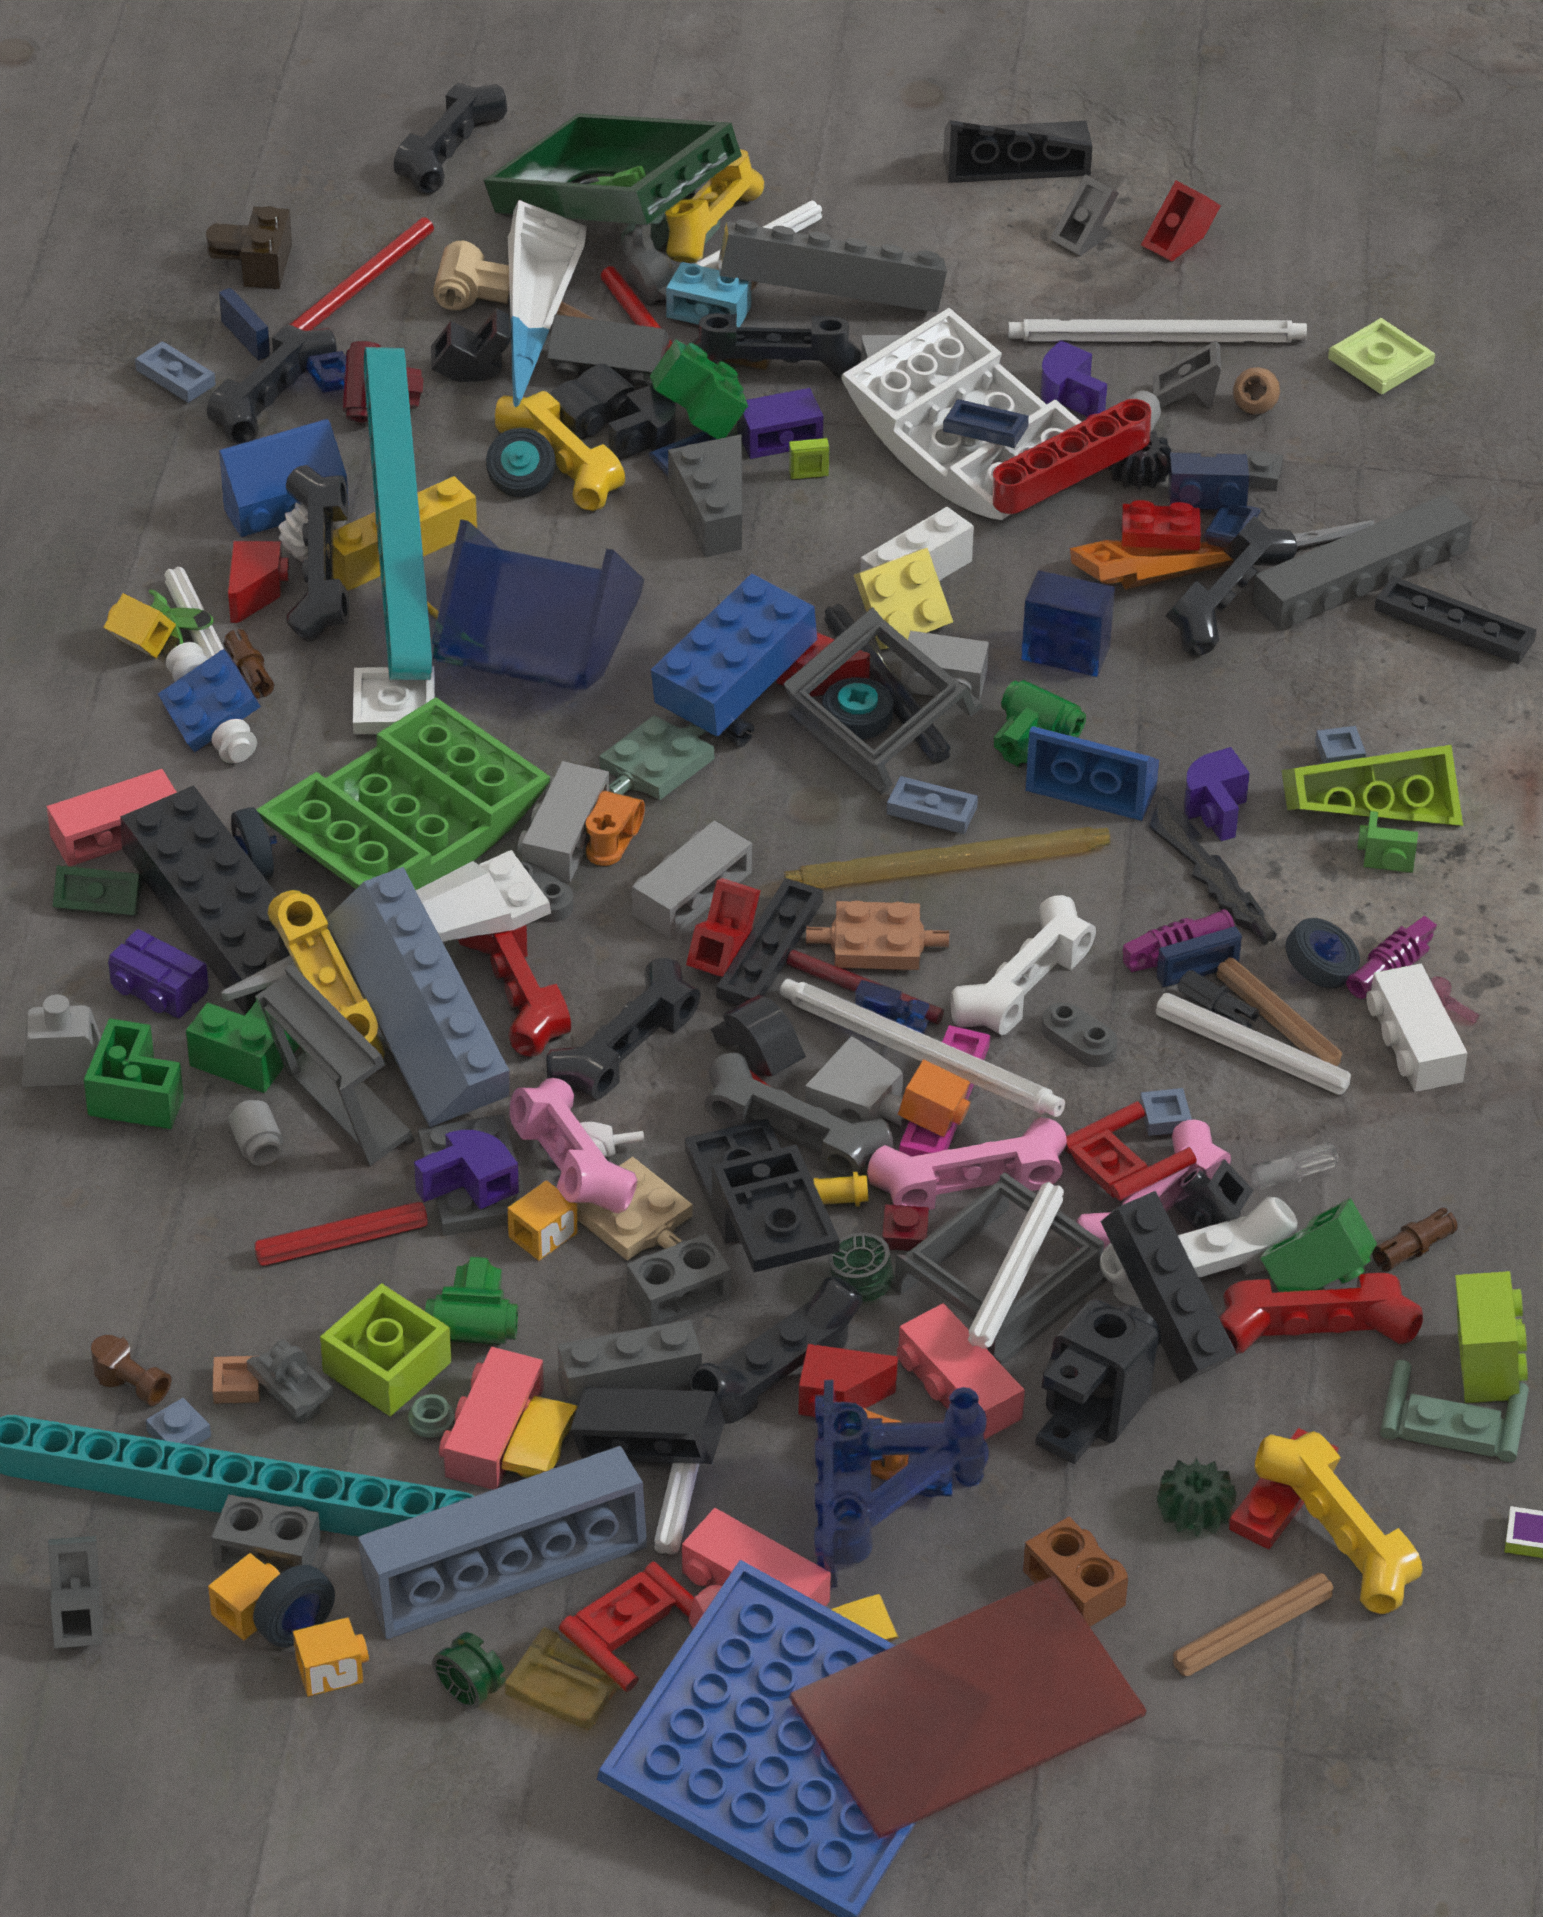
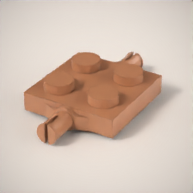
M837 901L836 919L832 923V927L806 926V944H831V948L835 953V966L839 968L919 970L920 955L924 947L949 948V930H924V926L920 921V903Z

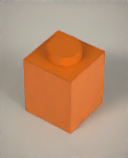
M923 1059L905 1089L897 1115L945 1137L953 1123L961 1125L969 1110L971 1102L966 1100L965 1097L970 1081Z

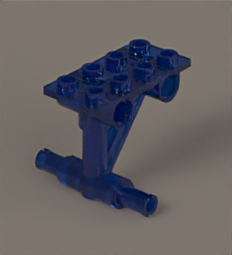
M824 1380V1395L815 1396L816 1424H818V1439H815V1465L818 1467V1483H815V1511H817L818 1527H815L814 1540L817 1565L831 1572L830 1587H838V1564L860 1563L870 1555L873 1547L871 1529L951 1467L956 1471L955 1477L957 1481L964 1486H976L983 1480V1470L989 1459L988 1445L984 1440L987 1418L985 1411L978 1403L979 1397L974 1390L961 1387L951 1393L949 1397L950 1404L945 1413L944 1422L883 1423L882 1418H868L863 1407L856 1403L837 1402L834 1380ZM883 1455H920L871 1493L872 1460H883Z

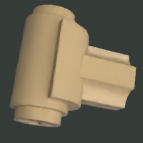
M464 240L452 242L445 247L433 288L434 297L439 305L450 310L468 308L476 301V298L508 304L510 296L509 265L485 261L480 249L472 243Z

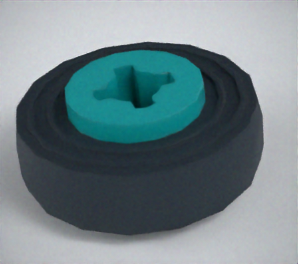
M858 677L839 680L829 686L823 695L822 706L861 740L876 737L886 731L893 719V697L889 690L877 681Z

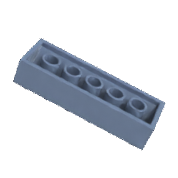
M404 867L364 881L326 918L328 929L363 998L367 999L376 1016L378 1027L429 1127H432L508 1097L509 1068Z
M621 1446L359 1536L358 1543L362 1572L385 1639L399 1636L647 1548L643 1482Z

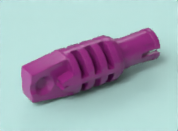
M1223 909L1201 919L1182 918L1178 922L1174 921L1157 929L1149 930L1146 934L1123 945V963L1130 972L1157 967L1159 948L1234 927L1233 919L1230 913Z
M1423 916L1408 928L1401 926L1396 929L1392 935H1389L1370 951L1366 964L1348 976L1346 985L1349 991L1355 997L1364 999L1367 996V992L1371 991L1373 974L1375 972L1414 965L1415 962L1419 961L1429 951L1430 946L1427 944L1432 940L1437 924Z

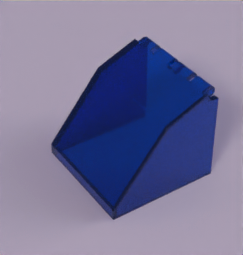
M460 519L431 643L434 646L433 659L440 663L459 667L471 666V669L498 675L509 674L512 678L537 683L544 681L548 682V685L571 690H586L604 676L641 596L645 579L612 549L606 548L602 569H596L502 550L469 521Z

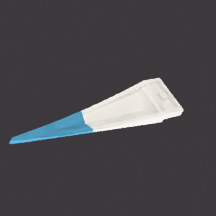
M520 200L513 211L511 231L508 235L513 404L515 407L519 406L553 323L554 314L558 311L585 245L587 230L585 225Z

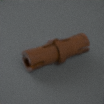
M237 629L241 640H238L235 631L231 630L223 639L224 647L228 650L233 662L257 699L260 698V693L256 688L259 687L263 697H267L272 693L275 685L264 667V657L258 650L253 648L244 630Z
M1442 1207L1417 1223L1409 1222L1402 1226L1400 1229L1402 1232L1375 1246L1372 1252L1375 1263L1378 1267L1382 1266L1384 1272H1389L1413 1256L1421 1257L1428 1253L1430 1250L1428 1247L1432 1246V1244L1457 1232L1458 1224L1454 1215L1451 1212L1447 1214L1448 1209Z

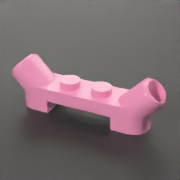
M549 1078L543 1081L537 1088H517L510 1101L511 1123L523 1140H538L559 1168L561 1175L557 1188L568 1202L593 1203L617 1214L624 1212L630 1205L636 1190V1175L632 1171L607 1161L570 1111L574 1099L570 1085L563 1080Z
M1040 1117L1032 1122L1022 1137L986 1142L957 1149H947L913 1157L884 1145L878 1148L872 1155L868 1164L867 1175L872 1186L891 1194L894 1205L929 1207V1210L935 1209L936 1195L994 1185L1000 1180V1175L1004 1172L1029 1190L1035 1191L1039 1190L1044 1183H1056L1061 1177L1063 1170L1058 1156L1066 1146V1134L1061 1125L1056 1121Z
M1199 1120L1183 1121L1173 1130L1172 1142L1174 1153L1190 1147L1196 1156L1197 1163L1125 1198L1122 1205L1156 1191L1167 1212L1183 1190L1180 1183L1191 1171L1196 1168H1200L1203 1171L1223 1159L1230 1164L1231 1155L1212 1143L1210 1127L1205 1122ZM1111 1212L1081 1214L1076 1223L1102 1240L1105 1249L1111 1242L1100 1221Z

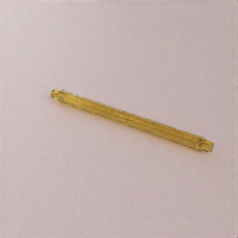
M1083 827L1054 831L1043 835H1024L958 844L947 848L936 847L856 858L844 862L834 861L800 866L798 870L784 871V879L788 878L820 889L842 886L843 884L853 882L864 883L1094 851L1097 847L1110 846V833L1107 827L1099 829Z

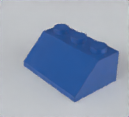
M328 419L219 450L224 511L241 537L278 527L287 520L285 513L292 512L295 509V504L300 503L287 493L285 488L286 480L289 474L299 466L308 465L322 477L342 475L345 479L348 493L347 474L331 423Z
M1032 726L1029 731L1025 791L1142 821L1157 790L1159 759Z

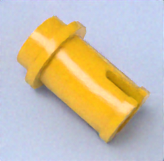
M853 1172V1176L814 1178L815 1187L823 1204L855 1202V1206L859 1207L860 1202H869L867 1175L858 1176V1172Z

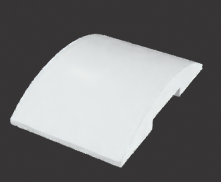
M948 308L843 373L842 381L859 411L874 432L914 475L958 506L988 518L1003 520L1010 514L1001 513L996 510L992 500L993 471L995 467L1081 423V421L1057 400L1045 404L999 364L1002 353ZM960 399L1028 415L1029 427L1016 447L1011 448L943 432V420L956 400Z

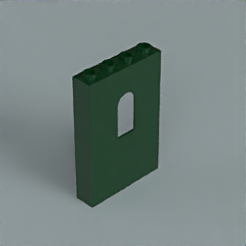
M578 113L483 181L495 213L513 214L520 200L569 219L648 225L741 157L742 154L732 123ZM637 166H642L646 174L643 179L631 187L570 183L574 179L586 174L615 175Z

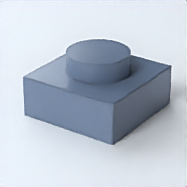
M1356 726L1316 731L1315 744L1323 764L1366 757V751Z
M1183 1088L1140 1093V1104L1145 1112L1143 1119L1148 1136L1171 1134L1174 1128L1181 1122L1192 1120Z
M184 1398L179 1399L146 1419L147 1432L154 1439L196 1446L211 1437L210 1424Z

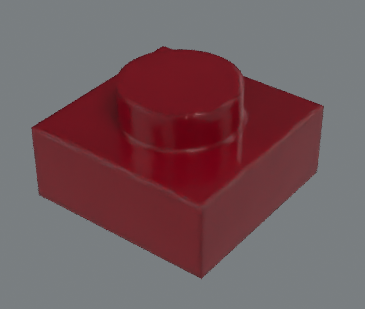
M885 1204L882 1238L888 1244L889 1250L911 1251L927 1238L929 1207Z

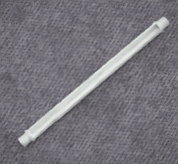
M1024 319L1023 322H1009L1008 337L1009 339H1023L1024 342H1059L1060 340H1070L1071 342L1254 341L1291 343L1292 340H1306L1307 324L1292 323L1291 320L1072 319L1070 321H1061L1060 319Z
M786 979L781 985L780 995L791 1000L793 1005L917 1060L923 1061L924 1059L970 1081V1083L1037 1113L1043 1114L1046 1112L1058 1117L1065 1108V1100L1053 1095L1052 1090L808 983H797L791 979Z

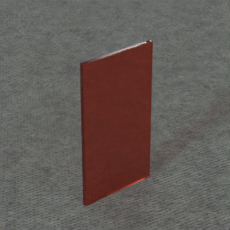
M1055 1575L795 1690L789 1696L792 1705L795 1706L879 1839L1140 1719L1147 1713L1144 1705Z

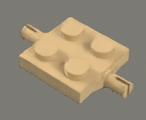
M634 1157L619 1165L634 1172L637 1178L634 1196L624 1212L617 1214L593 1203H577V1220L627 1261L644 1249L655 1247L656 1245L667 1249L681 1242L682 1240L673 1232L677 1226L692 1217L693 1204Z

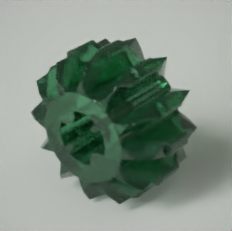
M1195 1457L1191 1465L1177 1460L1173 1470L1164 1471V1475L1161 1477L1160 1489L1157 1490L1156 1500L1158 1508L1162 1509L1161 1515L1163 1516L1164 1523L1175 1522L1178 1533L1186 1528L1193 1529L1196 1537L1204 1528L1216 1534L1220 1524L1229 1523L1233 1513V1505L1236 1504L1237 1492L1235 1486L1231 1484L1232 1479L1230 1478L1229 1471H1218L1215 1461L1208 1465H1202L1197 1457Z

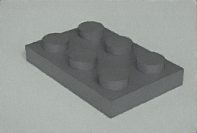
M503 1114L418 1128V1141L423 1158L428 1154L446 1149V1133L457 1130H477L499 1139L516 1160ZM519 1169V1193L482 1209L478 1208L464 1187L434 1198L443 1236L508 1225L507 1208L526 1195Z

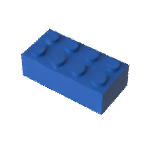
M751 573L651 669L654 702L718 737L817 641L815 606Z

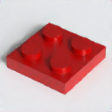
M1136 500L1131 502V504H1123L1121 546L1200 551V508H1194L1192 505L1183 502L1172 503L1170 506H1157L1145 500Z

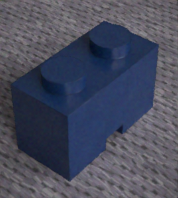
M1170 453L1168 475L1169 506L1172 503L1183 502L1200 509H1220L1223 505L1229 506V510H1236V506L1247 507L1249 488L1247 454H1216V457H1201V453Z

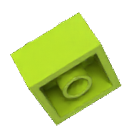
M1510 1271L1455 1275L1457 1329L1465 1403L1508 1400L1510 1396L1520 1394L1519 1381L1528 1380L1526 1353L1518 1354V1352L1527 1351L1525 1324H1522V1318L1515 1319V1317L1523 1316L1521 1289L1512 1290Z
M382 1283L320 1336L323 1372L390 1417L451 1363L450 1328Z

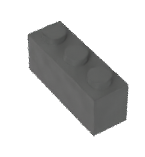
M554 314L547 359L553 367H556V371L562 374L578 375L579 370L587 371L596 365L607 364L620 376L630 377V381L633 383L651 385L650 374L668 351L670 337L667 331L662 328Z
M691 1319L558 1344V1375L565 1403L577 1406L585 1387L654 1388L690 1391L688 1387L690 1375L699 1364H702V1352Z

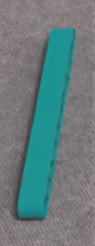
M365 347L364 382L389 680H431L432 652L404 348Z
M19 1415L0 1417V1474L218 1513L222 1512L228 1495L244 1498L254 1497L264 1502L288 1507L298 1506L308 1511L318 1512L320 1530L359 1537L377 1529H382L474 1497V1495L462 1491Z

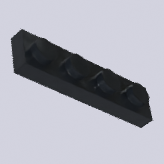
M1392 576L1377 596L1375 602V610L1516 664L1520 663L1535 642L1537 629Z
M788 878L784 879L716 987L717 999L739 1006L757 995H766L787 961L789 953L795 948L805 932L806 926L810 924L822 905L824 890Z

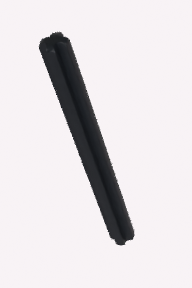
M836 604L833 607L828 606L825 610L826 616L824 620L837 637L855 622L841 604ZM869 641L860 649L870 654L869 679L881 683L889 690L894 701L893 711L900 721L905 724L921 710V707ZM933 723L915 738L916 742L933 763L938 764L940 761H946L950 757V745Z

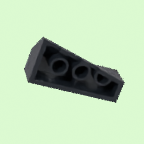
M950 120L944 128L943 159L948 183L1084 176L1085 174L1091 176L1093 146L1087 121L984 126Z

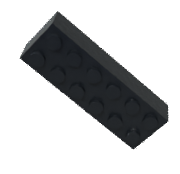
M194 785L120 816L123 852L137 871L143 874V879L225 989L290 956L278 930L271 923L268 916L269 904L278 895ZM265 989L233 1000L246 1015L257 1001L255 996Z

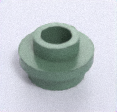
M436 1394L423 1395L414 1402L409 1410V1426L413 1432L422 1437L435 1438L442 1436L454 1424L453 1408L442 1396Z

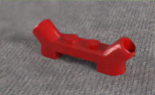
M526 925L511 931L457 939L462 946L491 955L490 961L494 975L497 979L503 978L510 1006L512 1008L517 1006L520 1011L508 1032L510 1045L517 1053L528 1057L538 1056L551 1038L571 1032V1019L568 1007L557 984L540 988L524 958L528 957Z
M1389 1273L1361 1274L1358 1276L1356 1288L1272 1293L1269 1279L1237 1282L1225 1290L1223 1299L1226 1310L1219 1316L1237 1355L1244 1353L1260 1336L1377 1330L1398 1344L1403 1345L1411 1342L1416 1337L1423 1323L1422 1307L1402 1295L1400 1280Z

